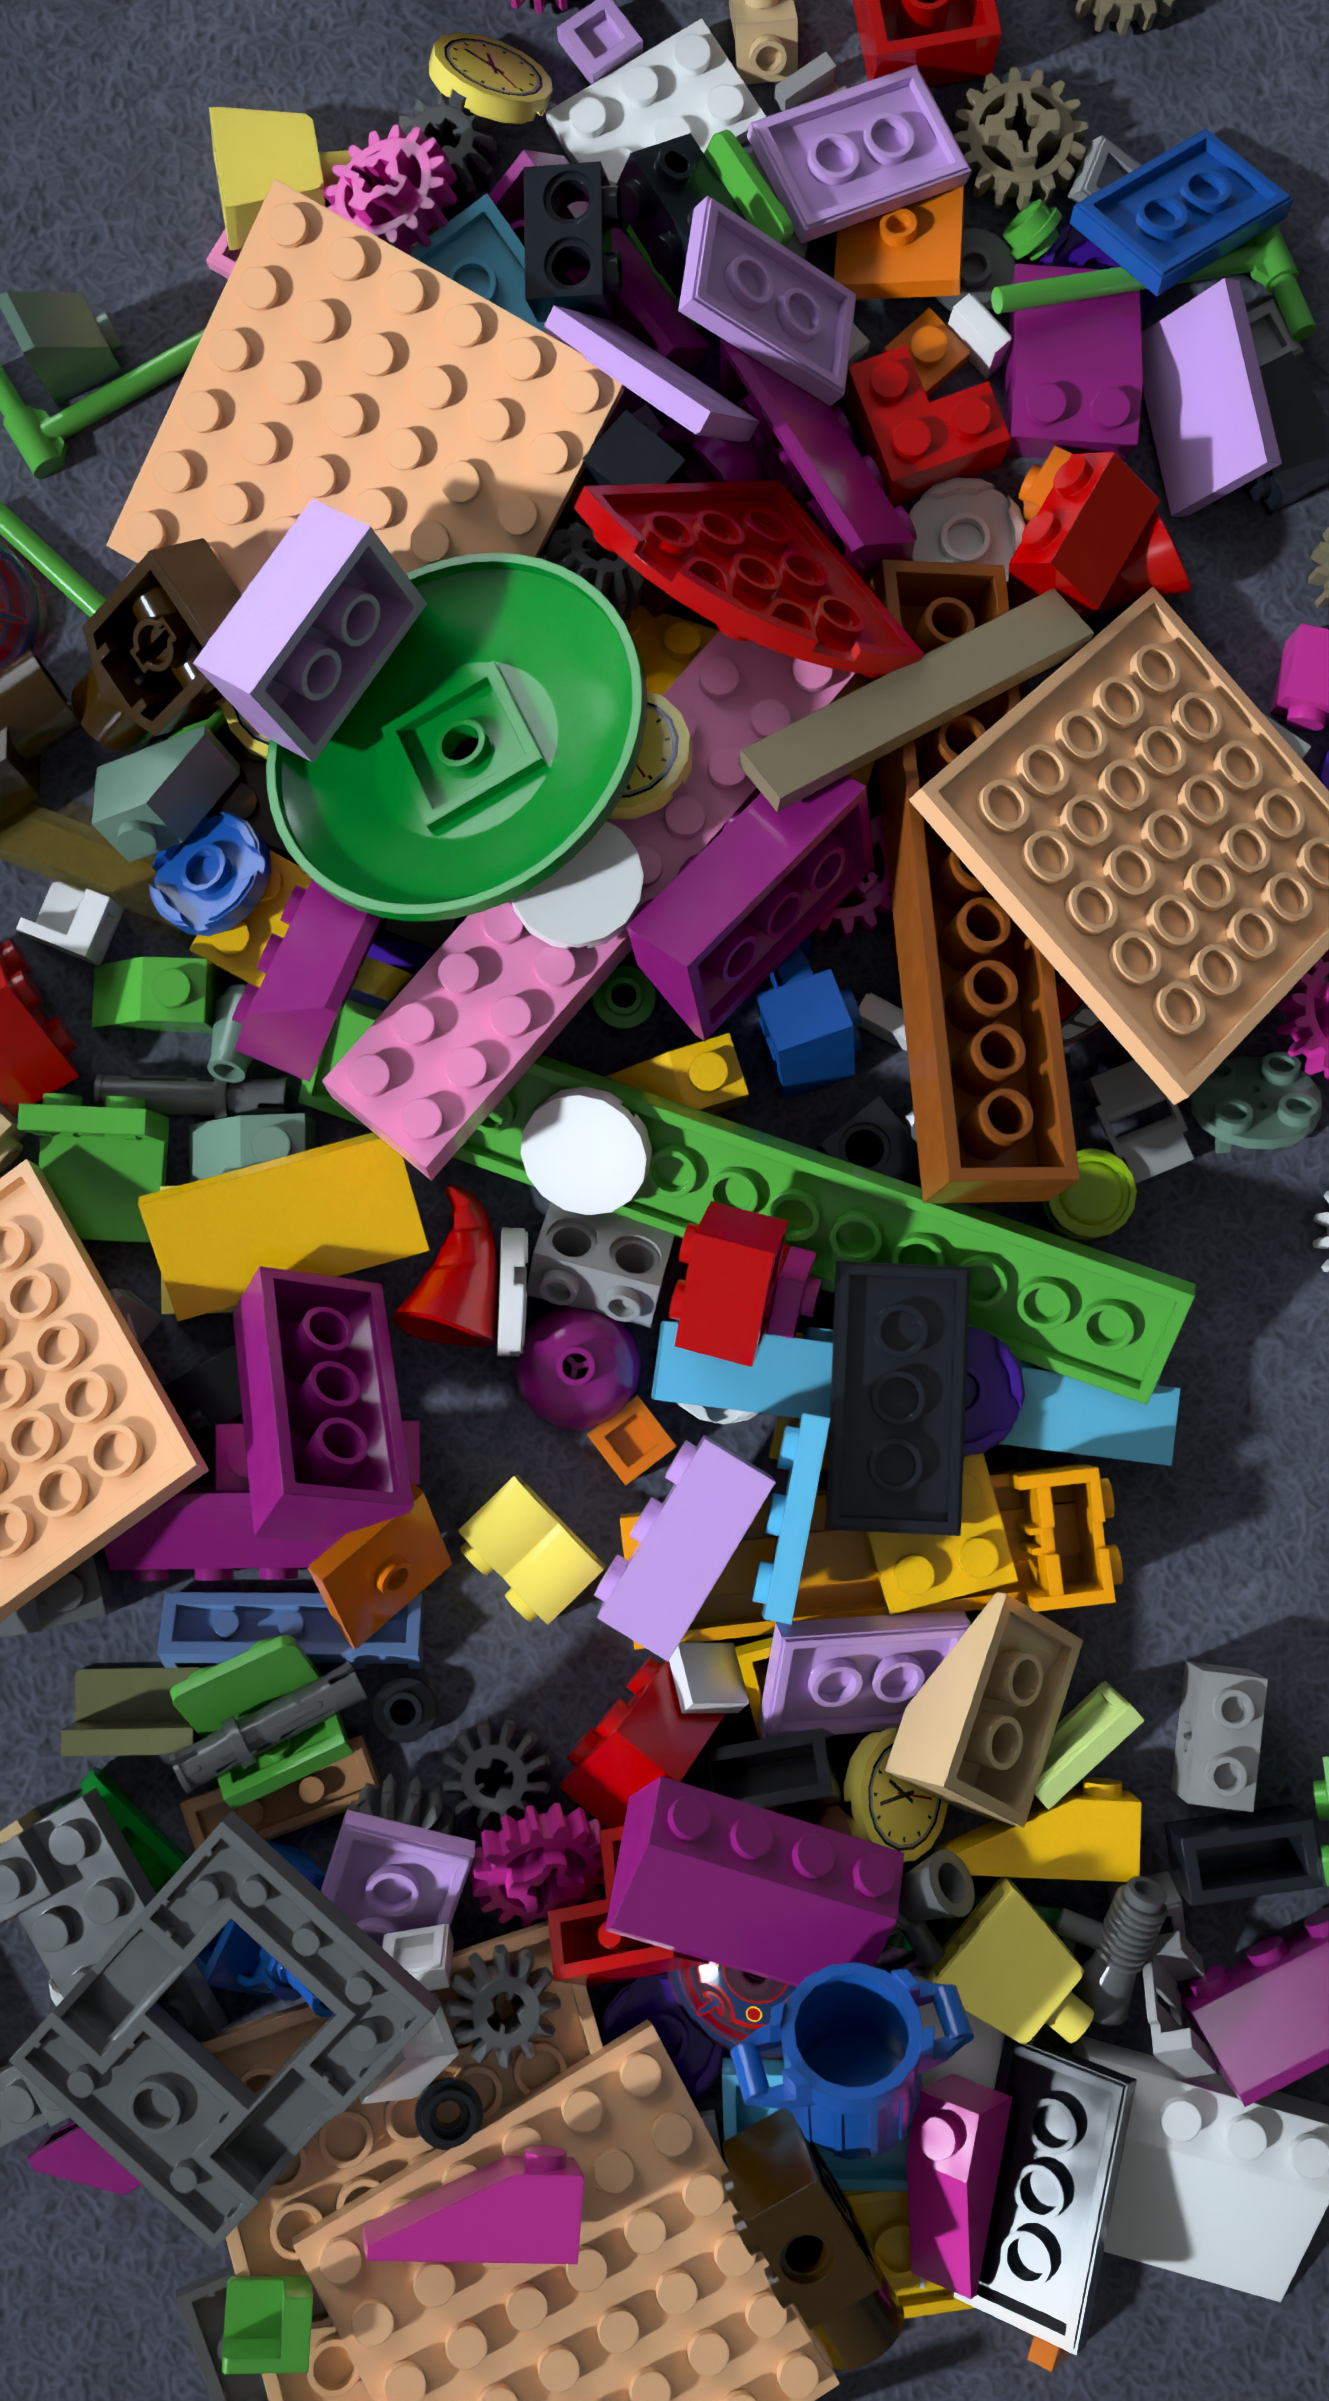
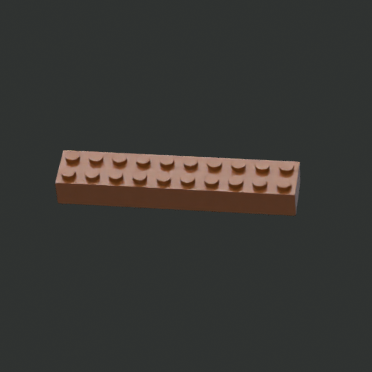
M882 559L868 584L871 591L924 654L1010 611L1004 565ZM881 675L878 678L868 677V682L871 683L885 675ZM1019 684L877 759L923 1203L1051 1201L1080 1180L1054 967L909 801L926 783L1021 702Z

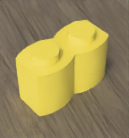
M519 1475L513 1476L458 1530L467 1541L460 1547L464 1556L485 1576L494 1569L511 1587L505 1594L506 1599L530 1623L539 1616L549 1625L606 1568L605 1564Z

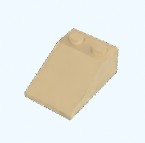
M996 1592L906 1706L885 1772L965 1812L1024 1828L1083 1640L1010 1595Z

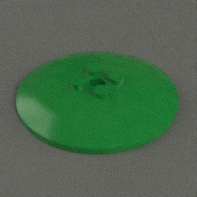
M470 554L441 560L405 573L427 605L315 762L312 763L278 743L269 740L266 764L267 793L277 831L286 849L300 868L323 890L359 911L382 918L402 921H438L483 912L504 904L530 891L571 861L594 838L610 817L632 777L643 744L647 722L648 699L645 673L640 653L632 635L614 606L598 589L584 578L560 565L521 554ZM471 738L479 739L476 749L470 756L462 760H452L454 750L460 743Z

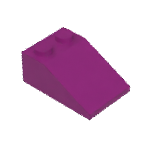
M1015 264L1012 284L1100 269ZM1140 290L1010 312L1009 334L1012 339L1007 350L1003 419L1011 441L1005 456L1047 459L1054 446H1057L1072 454L1116 452L1125 462L1137 447L1143 384Z

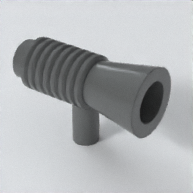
M946 1849L939 1850L907 1873L902 1874L898 1917L890 1935L901 1932L923 1967L935 1964L945 1954L944 1949L927 1925L926 1920L964 1917L969 1914L974 1904L975 1892L971 1875L964 1862L955 1853Z
M1135 1876L1130 1878L1127 1884L1121 1885L1115 1893L1103 1923L1066 1908L1062 1909L1057 1921L1056 1934L1094 1949L1082 1965L1084 1969L1082 1978L1071 1992L1094 2011L1092 2021L1096 2023L1115 2026L1124 2023L1128 2019L1137 1973L1143 1969L1144 1963L1167 1916L1168 1910L1165 1904L1167 1895L1158 1883L1149 1878Z

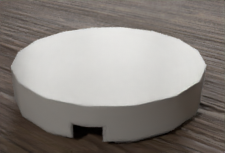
M956 477L933 485L921 496V499L914 505L909 514L917 533L912 561L1004 565L1006 584L1008 585L1009 562L1022 541V533L1026 527L1019 506L1009 495L1006 498L1001 492L994 489L995 485L982 479Z
M606 821L594 838L553 876L530 891L512 899L514 913L529 933L552 947L570 949L569 946L576 948L587 946V948L606 944L626 930L627 925L640 907L644 874L638 850L622 829Z
M585 1086L560 1090L536 1109L523 1130L520 1154L527 1177L543 1197L563 1210L584 1215L613 1212L631 1201L649 1173L652 1147L647 1128L639 1116L635 1114L633 1117L630 1111L621 1105L623 1101L607 1091Z
M502 1227L497 1356L520 1357V1354H523L527 1303V1267L525 1265L528 1263V1232H525V1228Z

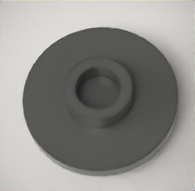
M977 228L963 229L960 296H936L937 300L945 308L952 311L953 307L970 293L989 312L994 311L991 301L994 287L1010 285L1013 282L1015 260L1009 254L1011 250L1000 237L989 231Z

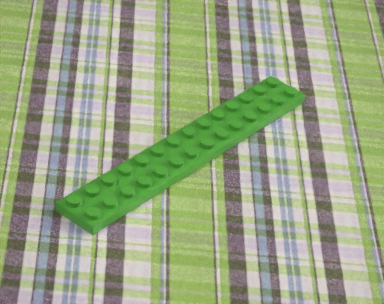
M352 988L310 1082L302 1079L298 1103L365 1126L330 1096L322 1080L390 1005V1001ZM544 1055L539 1056L453 1156V1158L534 1186L527 1177L520 1152L523 1130L536 1109L560 1090L585 1086L610 1092L623 1101L621 1105L628 1109L633 1117L637 1114L645 1124L652 1147L649 1173L631 1201L609 1213L668 1231L680 1239H683L689 1222L699 1225L711 1201L789 1221L784 1245L817 1252L812 1277L823 1280L822 1289L834 1293L836 1261L971 1267L968 1326L987 1331L992 1336L998 1338L1010 1348L1017 1359L1146 1405L1150 1400L1195 1297V1283L966 1203H923L921 1187Z

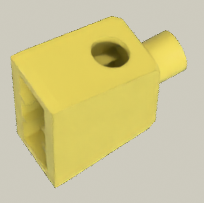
M209 107L213 155L229 250L243 248L274 178L325 207L324 189L331 185H337L339 182L332 168L334 165L347 166L352 158L348 150L318 152L314 123L311 117L304 113Z
M1000 1877L944 1945V1956L924 1970L929 1983L956 1985L965 2011L1021 2044L1030 2042L1045 2023L1066 2041L1073 2043L1084 2034L1094 2017V2011L1071 1992L1082 1978L1084 1969L1068 1947L1008 1877Z

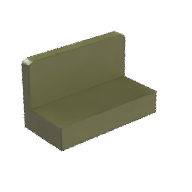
M203 1667L79 1669L75 1673V1722L61 1730V1757L170 1755L202 1740V1737L173 1705L170 1690L174 1685L186 1680L193 1672Z

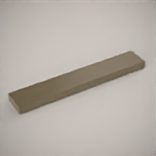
M1053 588L925 654L921 661L890 672L741 749L738 765L776 812H779L1075 655L1091 641L1094 632L1056 589Z

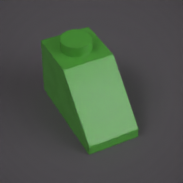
M138 957L96 965L94 970L92 1028L212 1033L214 1005L217 998L221 996L222 971L211 961L203 958Z

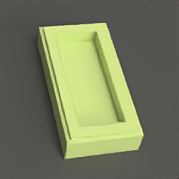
M1106 1681L1099 1684L1056 1725L1044 1767L1035 1788L1036 1797L1048 1810L1145 1721L1135 1708Z

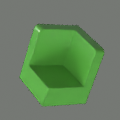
M308 2275L231 2276L228 2279L222 2349V2373H308L313 2307L312 2282Z

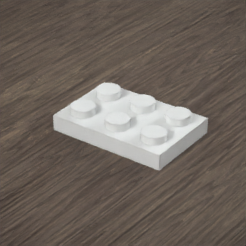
M702 18L546 112L548 126L572 163L601 161L611 186H616L627 159L632 152L691 133L704 153L712 136L726 129L730 130L738 142L742 144L748 140L747 134L750 123L766 117Z

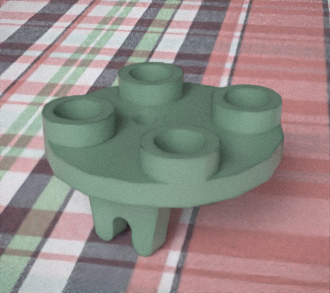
M1271 1052L1264 1057L1239 1056L1224 1059L1191 1094L1192 1114L1202 1129L1210 1133V1137H1216L1215 1151L1217 1154L1230 1153L1232 1144L1246 1149L1291 1147L1314 1131L1322 1113L1321 1091L1309 1075L1300 1071L1301 1062L1297 1057H1290L1286 1052Z

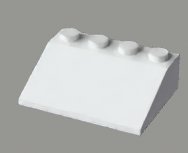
M1081 2036L1074 2042L1071 2054L1137 2079L1104 2252L1281 2302L1329 2205V2107L1278 2091L1245 2107L1221 2075L1209 2074L1178 2080L1155 2056Z

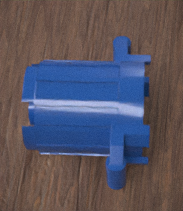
M854 1962L831 1964L807 1976L791 1994L787 2003L785 2000L772 2007L770 2023L754 2031L743 2042L731 2049L730 2054L745 2105L777 2109L788 2108L789 2113L792 2112L797 2124L801 2128L803 2136L809 2142L813 2141L820 2147L833 2152L834 2156L846 2160L874 2158L894 2147L899 2139L902 2140L907 2135V2129L913 2120L916 2110H919L922 2073L947 2061L964 2045L971 2042L975 2036L956 1985L918 1982L907 1969L891 1970L890 1974L885 1970ZM929 2003L934 2004L945 2037L934 2040L935 2026L923 2030L919 2006ZM782 2046L784 2069L782 2070L783 2084L769 2087L759 2052Z

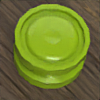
M1093 1148L1076 1151L1080 1180L1051 1201H1041L1043 1214H1045L1055 1230L1068 1238L1089 1240L1112 1234L1127 1222L1135 1208L1137 1190L1133 1174L1123 1160L1108 1151Z

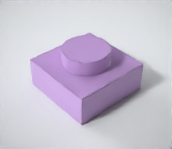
M595 0L557 27L558 42L590 85L643 54L642 38L613 0Z

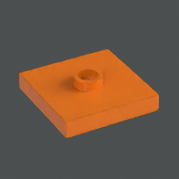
M964 185L838 230L834 280L854 292L856 300L960 296Z
M412 1482L414 1507L409 1513L346 1533L308 1567L342 1638L355 1650L452 1565L425 1494Z

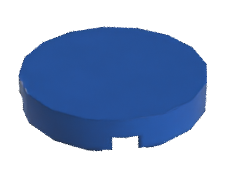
M220 812L223 816L216 815L210 818L205 815L183 843L161 850L155 855L152 868L157 873L154 879L155 886L150 883V897L159 914L187 934L211 936L232 929L252 913L265 894L271 875L270 849L260 832L234 813Z

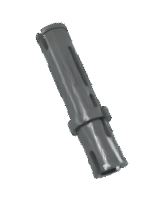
M99 1073L94 1085V1101L103 1100V1102H97L95 1107H105L106 1096L136 1097L145 1099V1109L162 1115L215 1116L217 1120L239 1115L290 1114L292 1091H286V1089L291 1088V1081L288 1077L245 1078L238 1083H228L215 1077L124 1076Z
M350 1661L319 1679L301 1686L252 1714L250 1713L238 1720L232 1716L222 1721L223 1728L168 1756L172 1765H175L173 1769L181 1786L186 1793H189L208 1782V1780L239 1765H242L243 1769L257 1763L255 1757L328 1719L335 1713L366 1700L367 1696Z

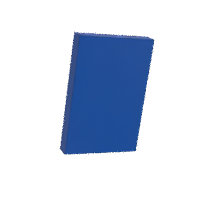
M1205 128L1075 204L1069 223L1155 296H1159L1287 218L1294 199Z

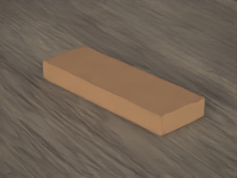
M362 1733L349 1738L353 1754L235 1810H232L224 1801L220 1787L183 1800L179 1805L195 1850L200 1847L231 1811L240 1817L262 1839L271 1840L345 1812L351 1805L352 1800H359L360 1791L363 1790L366 1782L383 1788L365 1734Z

